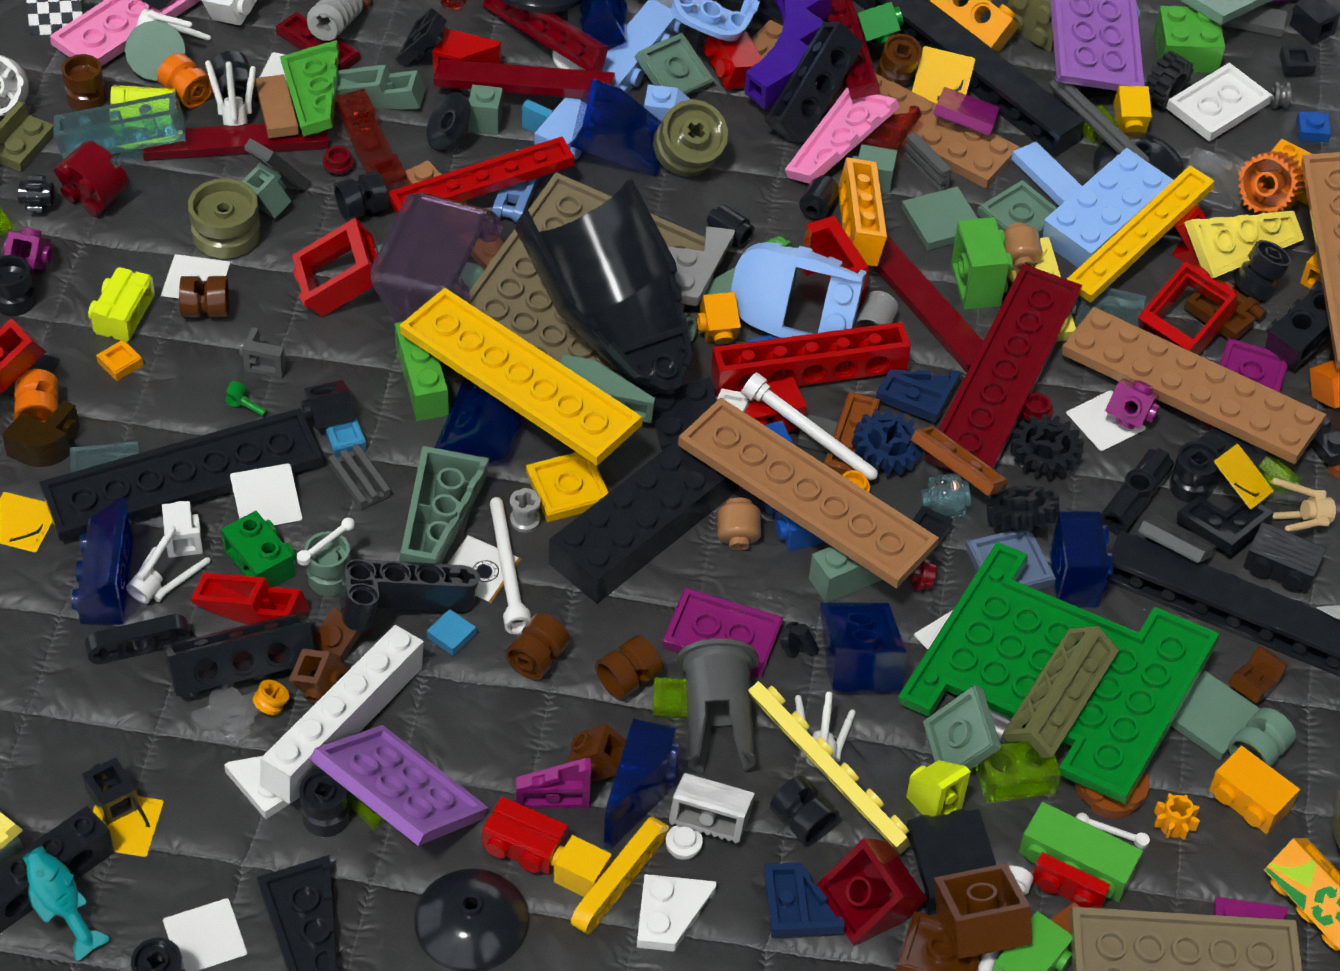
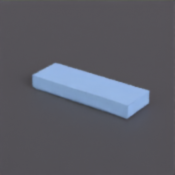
M1037 142L1013 151L1011 160L1058 206L1082 187Z

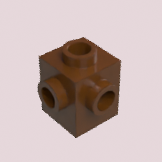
M302 648L289 681L304 693L303 697L307 701L316 704L350 669L341 662L342 658L336 653L326 650L319 651Z
M603 724L576 734L571 743V752L567 763L583 758H591L590 782L593 783L622 773L631 743L609 725Z

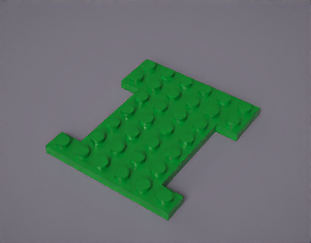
M996 542L899 694V704L929 717L934 713L947 691L959 696L973 685L983 688L989 709L1013 718L1067 631L1072 628L1099 626L1119 651L1062 741L1072 747L1059 767V775L1126 805L1219 642V633L1157 607L1152 609L1140 632H1136L1017 582V578L1028 562V554Z

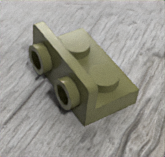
M19 101L0 121V164L22 172L56 134L55 126L28 115L26 103Z

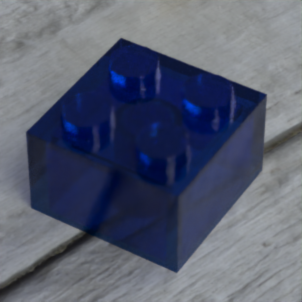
M1059 511L1049 551L1051 569L1056 578L1054 583L1056 598L1079 608H1098L1101 595L1107 593V574H1112L1113 555L1112 553H1107L1106 548L1109 542V530L1107 525L1102 524L1100 511Z

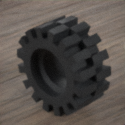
M1172 51L1165 53L1162 59L1159 58L1156 67H1152V73L1146 78L1148 81L1144 84V86H1149L1150 102L1165 110L1168 100L1187 88L1186 84L1191 80L1190 75L1194 70L1192 69L1194 67L1192 62Z

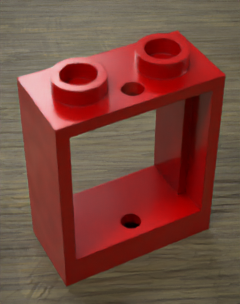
M356 218L292 255L295 265L293 274L301 288L299 297L307 309L312 308L321 317L386 280L373 235ZM352 250L356 264L318 286L314 272Z
M1185 261L1138 316L1139 328L1199 355L1238 309L1237 294L1229 284L1225 282L1219 283L1212 279L1210 274L1201 266L1196 265L1194 267ZM1188 285L1221 306L1194 339L1161 318Z

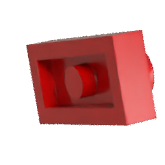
M1043 852L1037 860L1033 872L1034 879L1032 883L1038 885L1047 893L1057 894L1073 903L1076 902L1079 907L1102 908L1111 885Z

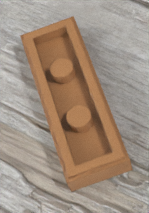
M285 75L255 78L257 96L268 138L299 134Z

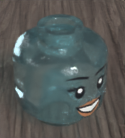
M957 473L932 476L927 481V489L921 490L922 505L949 518L964 515L966 507L971 506L968 481L962 480L961 476Z

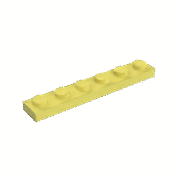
M758 681L752 686L748 692L753 701L875 830L889 842L893 849L899 855L902 854L910 846L906 836L909 829L896 815L889 818L880 809L884 803L870 788L864 792L855 783L859 779L857 774L845 762L841 766L831 757L835 753L822 737L819 736L815 740L806 731L810 726L797 711L790 714L782 706L786 701L772 685L766 689Z

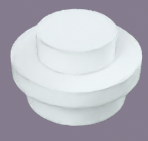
M676 825L668 831L665 843L667 850L673 857L679 860H689L700 852L703 838L698 830L693 831L689 827L683 825L678 827Z

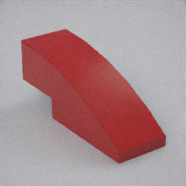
M207 572L203 573L190 599L193 604L248 625L299 612H304L306 615L310 608L301 589L270 587L265 577Z

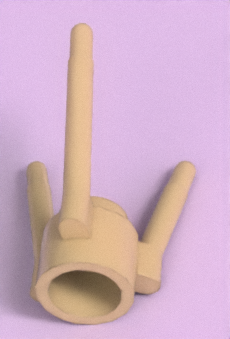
M1273 478L1272 482L1275 485L1311 496L1302 502L1300 511L1273 513L1272 520L1299 518L1307 520L1287 525L1285 531L1291 532L1316 526H1329L1334 521L1336 505L1331 497H1326L1325 490H1314L1286 480Z

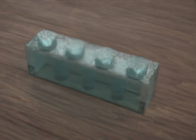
M174 92L54 115V139L63 160L79 145L87 141L99 144L113 155L186 140L185 118Z

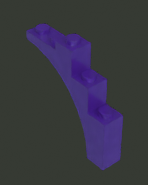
M773 0L779 9L783 21L782 32L768 54L746 71L745 94L762 108L767 109L775 104L821 27L822 19L830 15L831 0Z

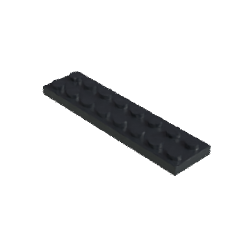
M301 408L39 481L57 536L59 541L162 512V504L178 501H190V503L231 492L233 491L230 478L232 473L290 464L292 474L323 465V459Z

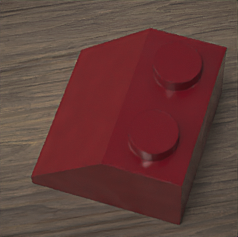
M863 838L816 884L827 897V904L836 917L840 916L845 924L844 932L853 945H858L903 923L927 900L889 842L883 840Z

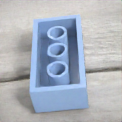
M1125 148L1044 219L1043 238L1049 237L1053 250L1079 268L1163 191L1173 179L1130 149Z

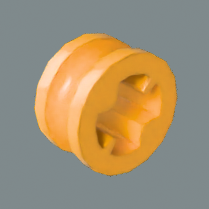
M264 680L253 695V704L265 714L278 715L282 712L284 704L289 699V692L285 686L275 680Z

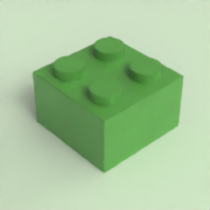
M1160 6L1154 29L1158 60L1159 58L1162 59L1165 53L1172 51L1192 62L1194 65L1192 68L1194 69L1193 73H1213L1218 70L1225 50L1221 25L1191 7Z
M995 217L958 220L950 264L963 308L967 310L999 307L1002 303L1003 293L1008 291L1007 274L1012 271L1011 254L1005 251L1004 231L1002 229L999 230Z

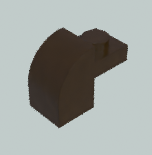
M64 400L45 422L22 412L2 434L7 456L32 467H48L68 458L71 455L68 439H72L80 427L76 405Z

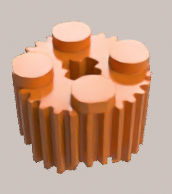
M1282 151L1261 153L1258 156H1253L1252 160L1245 161L1246 165L1241 166L1242 171L1238 172L1240 184L1237 185L1241 188L1239 194H1243L1241 197L1244 200L1243 205H1248L1249 210L1254 209V213L1283 212L1292 208L1293 205L1297 204L1296 201L1301 200L1300 195L1304 194L1302 188L1306 187L1302 165L1298 166L1299 161H1294V156H1288V153H1282ZM1270 177L1275 181V187L1271 189L1268 187L1271 182L1267 181Z

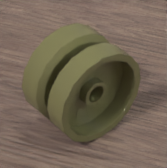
M694 99L681 101L669 109L654 133L653 148L656 158L666 170L677 176L693 177L701 175L711 168L716 159L721 155L727 144L728 128L724 117L714 106L705 101Z
M230 178L213 179L201 184L191 193L188 200L193 243L199 251L210 257L228 259L244 255L257 245L261 237L257 195L249 185L240 180Z

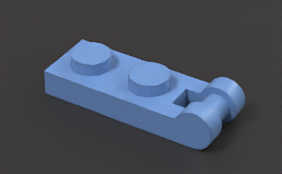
M540 177L500 189L493 204L492 218L502 220L503 217L513 219V222L517 223L521 214L527 211ZM507 202L515 203L516 206H509Z

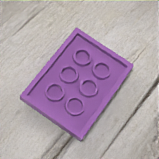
M1050 0L1057 82L1115 91L1118 90L1119 86H1144L1136 0Z
M383 725L316 747L310 758L314 764L417 846L484 819L489 808Z

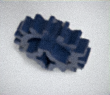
M887 409L885 415H881L878 410H874L872 417L865 414L861 422H857L851 441L852 445L856 446L854 453L858 456L863 455V459L868 463H872L877 471L883 468L887 476H890L892 470H896L899 475H903L905 468L912 471L916 462L919 463L924 452L923 448L910 440L915 430H917L913 429L915 421L913 419L907 422L904 421V414L901 412L897 417L892 416L890 409Z

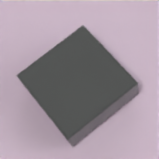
M806 414L808 419L834 437L838 425L837 421ZM801 430L798 437V446L828 453V449Z

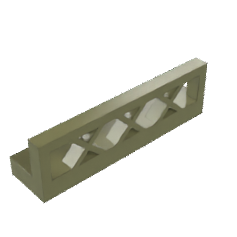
M1099 626L1072 628L1067 631L1002 733V736L1008 742L1028 741L1042 758H1052L1119 651Z

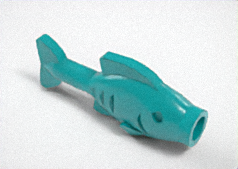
M43 846L32 850L22 858L27 866L28 895L33 909L43 922H48L55 914L65 919L76 937L73 946L74 960L80 961L92 949L110 940L107 935L101 932L89 930L79 914L77 908L85 905L86 900L81 893L77 892V885L73 878L74 875L70 873L66 865L47 853Z

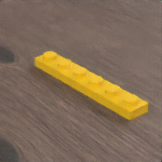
M1193 166L1187 167L1072 273L1067 280L1083 285L1080 296L1091 303L1214 189L1215 181Z

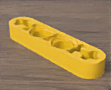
M654 816L649 817L579 903L571 918L570 923L572 926L585 934H590L598 926L661 847L669 831V825Z

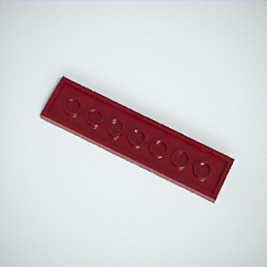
M1022 264L938 429L992 469L995 468L1021 416L1025 404L1081 294L1083 286L1026 264ZM926 452V462L954 472L937 458Z

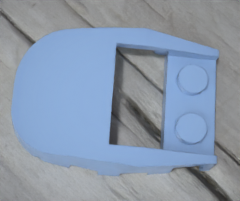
M673 0L671 13L678 21L693 29L722 40L736 41L748 26L760 2L758 0H744L741 10L738 12L723 8L713 0Z
M757 243L745 250L738 260L731 292H735L739 317L747 324L780 338L807 335L811 333L783 326L796 268L831 275L818 333L852 329L867 272L861 269L859 273L841 267L842 261L831 256L827 258L812 252L813 249L804 246L793 248L785 247L781 243Z

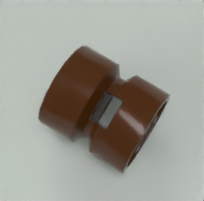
M896 34L888 38L878 63L877 74L904 88L908 87L914 79L922 56V48L919 42L907 34Z
M77 54L65 60L62 65V76L69 106L80 112H92L102 107L106 102V90L103 81L102 65L99 59L88 54Z
M181 276L179 284L181 317L200 318L203 313H207L209 317H228V277L208 276L206 281H203L200 276Z
M537 613L522 629V634H519L506 649L505 657L511 667L520 675L531 680H541L553 665L552 659H557L570 643L569 633L555 618L547 614Z
M635 635L619 646V652L612 650L595 662V670L600 682L611 696L622 700L637 690L639 683L646 684L662 672V663L651 643L641 635Z

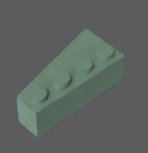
M422 446L399 562L441 564L485 483L489 458Z

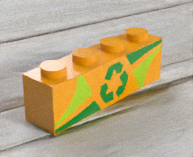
M1293 838L1264 870L1272 878L1270 880L1271 885L1280 894L1289 896L1298 905L1296 907L1298 914L1307 922H1314L1323 932L1321 937L1325 943L1332 949L1339 951L1340 872L1307 838Z

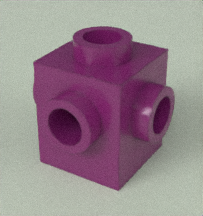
M26 227L22 228V233L9 231L8 237L4 242L3 254L4 256L16 255L25 259L30 267L31 275H33L34 269L45 270L46 265L50 264L53 255V247L50 246L51 239L41 237L42 231Z
M1123 378L1118 382L1105 412L1117 417L1116 422L1126 428L1134 429L1135 426L1141 428L1147 421L1152 423L1160 408V405L1156 404L1159 395L1152 392L1153 387L1148 383L1140 380H1135L1133 383ZM1132 401L1137 404L1138 408L1133 406Z

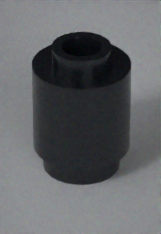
M825 175L813 179L800 199L799 206L801 211L807 217L815 220L825 218L838 197V184L833 178Z
M725 204L713 208L707 217L708 227L735 230L732 246L738 245L743 247L753 236L754 226L750 224V220Z

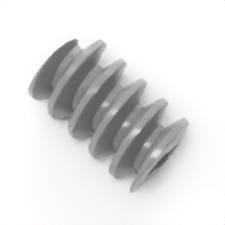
M320 0L311 8L307 15V25L310 32L318 39L324 41L335 39L362 12L363 0Z

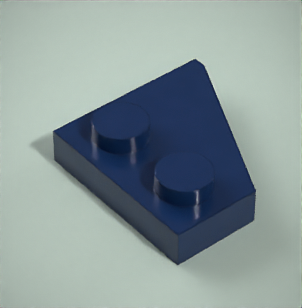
M889 370L877 391L876 399H880V402L936 423L959 382L961 372L950 370L949 376L931 375V370H917L914 372Z
M802 862L764 864L763 873L771 938L844 933L845 924L840 916L837 918L827 904V897L820 887L812 882L811 875Z

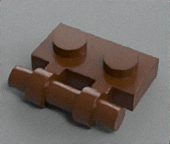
M1218 277L1214 278L1219 283L1224 282ZM1227 281L1225 283L1229 284L1236 291L1238 309L1219 330V333L1226 338L1238 340L1253 327L1255 319L1262 321L1267 315V311L1259 306V301L1252 296L1247 298L1236 290V285ZM1198 291L1186 299L1184 306L1186 310L1205 323L1221 307Z

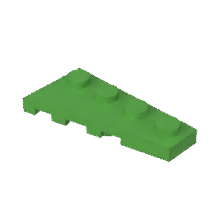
M337 40L280 56L303 136L318 134L333 128L340 53Z

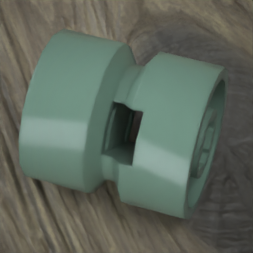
M332 531L313 535L307 541L305 550L308 551L332 533ZM341 534L311 556V562L306 565L308 584L319 595L336 596L340 594L345 565L351 561L350 545Z
M1262 708L1247 722L1246 727L1242 728L1232 738L1228 745L1229 753L1232 755L1242 745L1272 767L1278 760V757L1295 741L1296 732L1292 723L1283 714L1271 708Z

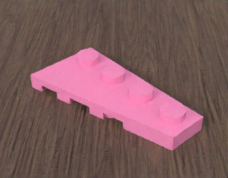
M846 88L785 168L787 177L811 183L813 179L824 175L900 108L898 100L878 94L851 100L848 88Z

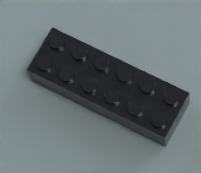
M677 439L549 539V565L598 604L739 490V485L678 446Z

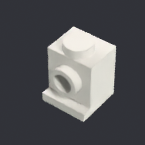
M190 501L162 504L164 535L170 526L176 528L175 533L166 546L168 558L203 554L198 514H191Z

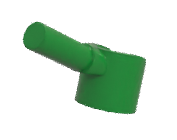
M238 381L230 382L225 398L226 403L230 407L242 405L262 417L266 415V409L245 397L247 392L245 385Z

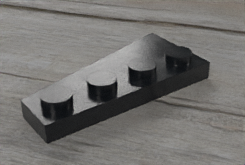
M330 855L257 877L258 887L287 971H337Z

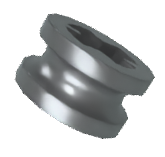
M1273 82L1270 93L1272 94L1271 108L1276 109L1280 105L1283 109H1288L1291 101V84L1285 82L1283 85H1280L1279 82Z

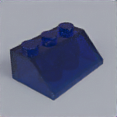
M583 0V4L580 5L582 13L580 24L583 32L608 46V50L627 42L626 0Z
M464 378L434 448L489 458V463L500 461L510 451L509 445L514 433L520 427L522 415L467 378Z
M119 498L88 520L87 533H81L80 551L83 554V561H77L76 580L79 582V588L72 591V609L78 610L81 624L123 625L128 593L126 586L129 583L134 548V535L127 498Z

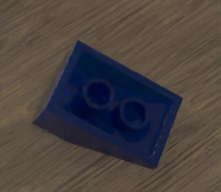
M592 79L581 98L571 147L656 177L660 162L656 158L653 141L654 133L661 120L621 88Z
M821 602L820 612L827 673L832 689L847 693L855 692L856 690H874L880 693H887L891 690H903L907 652L889 603Z
M633 718L605 808L603 849L611 850L664 798L668 784H675L679 769L677 761L681 744L675 743L676 728Z

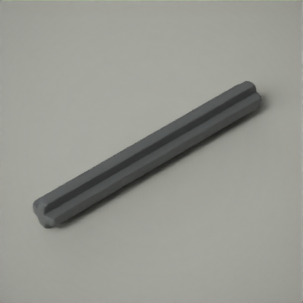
M1056 75L1053 77V80L1049 83L1050 88L1118 154L1125 148H1128L1148 163L1150 162L1149 157L1075 86L1057 82Z

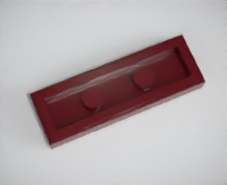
M295 12L276 26V34L300 50L337 40L340 48L338 70L349 69L361 60L360 52L336 37L331 41H324L315 37L308 28L307 18L298 12Z

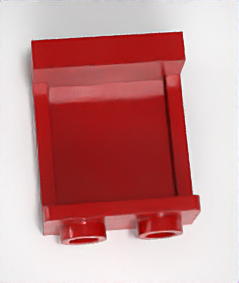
M835 216L806 224L804 247L813 249L812 252L827 258L831 256L842 261L841 267L859 273L860 269L867 272L857 310L859 312L865 298L869 266ZM802 269L806 276L818 273Z

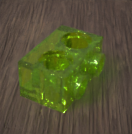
M1028 741L1009 744L1000 743V750L975 766L986 804L1056 794L1061 777L1055 754L1052 758H1042Z

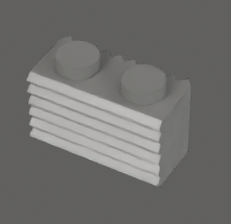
M684 773L673 796L669 822L671 825L676 823L678 827L683 825L691 828L693 831L698 830L699 833L705 832L706 835L712 834L713 837L719 836L720 839L726 838L727 841L733 840L736 844L740 842L750 818L755 793Z

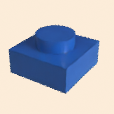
M1299 111L1296 119L1299 141L1328 143L1331 136L1328 113Z

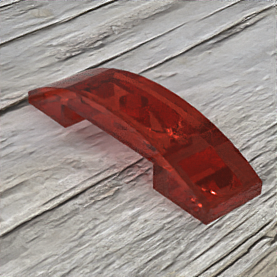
M365 89L335 96L349 139L366 173L377 170L383 178L385 185L407 180V174L397 154H392L375 119V109Z

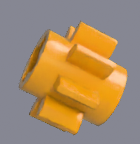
M1168 793L1165 803L1158 801L1154 813L1158 816L1154 827L1161 828L1166 838L1180 837L1182 840H1185L1189 830L1196 832L1200 820L1196 817L1200 807L1198 805L1193 806V803L1186 794L1184 796H1173L1171 793Z

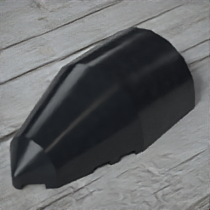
M633 179L627 180L612 198L595 210L575 221L554 229L539 232L529 211L523 212L518 219L515 230L558 314L627 381L640 389L665 395L675 393L682 385L681 382L685 371L693 357L686 318H683L681 310L682 294L681 290L677 288L675 277L677 267Z

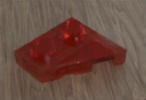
M910 106L908 113L892 114L855 148L860 149L861 144L897 150L922 116L919 106Z

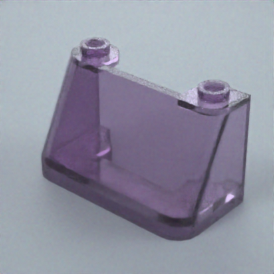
M427 193L408 195L371 268L373 287L395 322L405 321L443 288L448 289L468 302L470 297L469 288L460 275L479 236L487 243L494 242L499 237L503 225L493 211Z

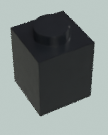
M1299 0L1293 7L1290 26L1309 43L1314 45L1334 35L1340 12L1326 0Z

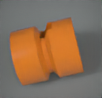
M175 53L169 56L158 69V82L164 88L176 89V99L187 108H198L213 93L208 74L202 68H198L196 63L186 54Z
M29 369L14 382V420L23 412L45 422L59 407V384L57 377L53 373L42 369Z

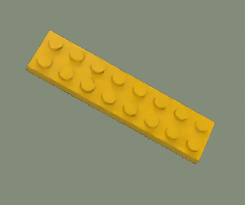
M443 288L399 325L401 335L597 466L642 426L641 415L446 288Z

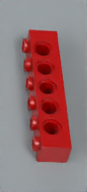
M903 322L716 346L712 350L711 376L718 396L722 388L741 392L747 381L756 372L768 380L767 383L794 377L797 386L884 375L889 370L907 371L911 345Z

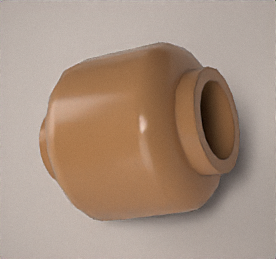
M1021 222L1006 227L1004 231L1005 251L1011 254L1012 269L1019 271L1022 264L1034 267L1041 260L1043 253L1037 230Z
M739 497L727 500L725 505L721 506L717 511V535L719 540L724 544H728L732 550L742 551L749 549L750 545L757 542L761 537L760 509L747 498Z

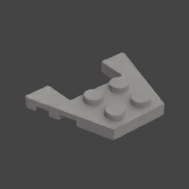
M707 226L704 251L668 247L676 262L677 272L675 277L677 288L681 290L682 294L680 304L698 306L713 279L715 270L721 264L726 250L733 242L735 230Z

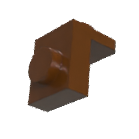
M333 607L314 636L313 643L322 651L326 650L336 653L342 658L341 662L343 663L360 635L365 634L369 636L372 630L356 631L348 628L343 623L341 610Z
M1259 646L1255 649L1249 662L1233 673L1228 684L1247 700L1259 703L1274 692L1288 664L1263 646Z

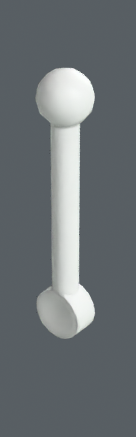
M352 518L343 519L340 527L308 551H299L297 553V562L303 566L308 565L311 562V556L344 531L353 530L355 527L354 520Z
M1082 812L1078 813L1075 817L1102 831L1131 840L1140 849L1146 848L1150 842V838L1146 833L1141 832L1135 835L1090 819L1086 813Z

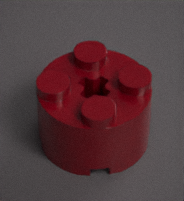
M93 141L83 142L54 168L55 175L63 185L60 189L61 194L71 203L78 201L83 204L85 210L94 217L124 192L129 186V180L121 165L115 168L109 161L113 156L105 148Z

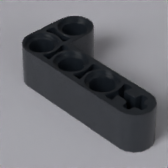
M364 559L351 560L345 565L340 589L343 623L348 628L356 631L370 629L373 625L377 608L469 611L474 606L480 575L475 569L464 565Z

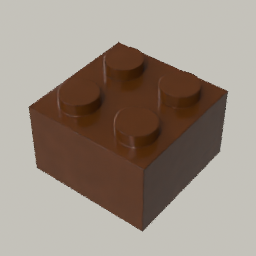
M1007 863L934 877L936 915L958 959L976 957L984 953L1014 949L1018 946L1032 944L1031 906Z

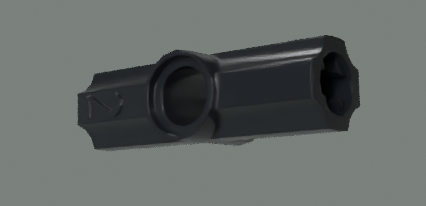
M1159 447L1154 450L1149 449L1136 468L1127 473L1124 484L1101 513L1100 520L1104 523L1107 530L1115 534L1121 530L1126 532L1140 512L1148 508L1151 497L1174 466V461L1170 458L1168 452Z

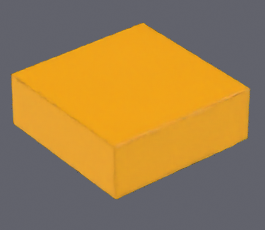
M124 339L96 355L98 364L116 381L143 366L142 357Z

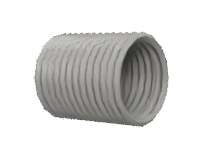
M883 291L869 292L864 298L853 328L892 323L898 310L897 301L890 294Z

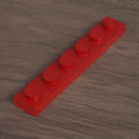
M563 136L389 191V199L399 220L404 221L575 166L574 156Z

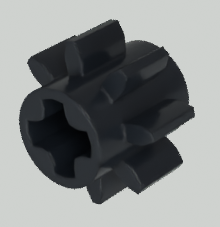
M28 175V181H20L18 200L20 205H27V212L42 213L45 212V206H53L55 198L54 184L46 182V175Z

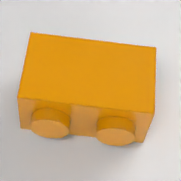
M1241 745L1216 770L1209 791L1214 794L1219 802L1231 807L1243 816L1248 824L1257 827L1267 835L1293 808L1300 789Z

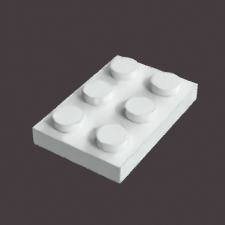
M1228 63L1170 98L1166 109L1210 142L1269 105L1272 94L1231 63Z

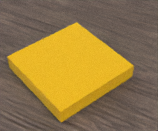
M577 452L526 465V474L533 490L540 497V507L547 523L582 514L609 493L597 465Z

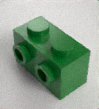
M892 2L857 13L866 45L876 41L879 46L884 45L888 38L900 33V26L904 24L900 8H894Z
M257 510L221 528L223 550L244 576L265 577L270 587H276L295 576L294 561L297 558L293 548L288 542L283 543L279 539L273 523L269 519L265 521Z

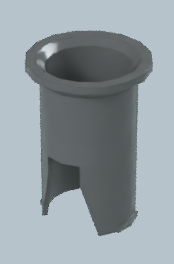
M719 638L701 640L685 646L678 652L677 666L681 672L686 674L689 747L687 765L690 770L700 774L704 771L712 739L711 727L733 726V737L743 769L747 771L752 766H755L756 763L753 739L752 698L748 690L751 688L750 671L757 666L759 658L755 648L743 641Z

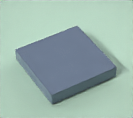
M1007 531L967 541L966 551L977 572L995 543L999 542L1028 554V562L1017 578V582L1036 590L1054 586L1056 578L1032 531Z

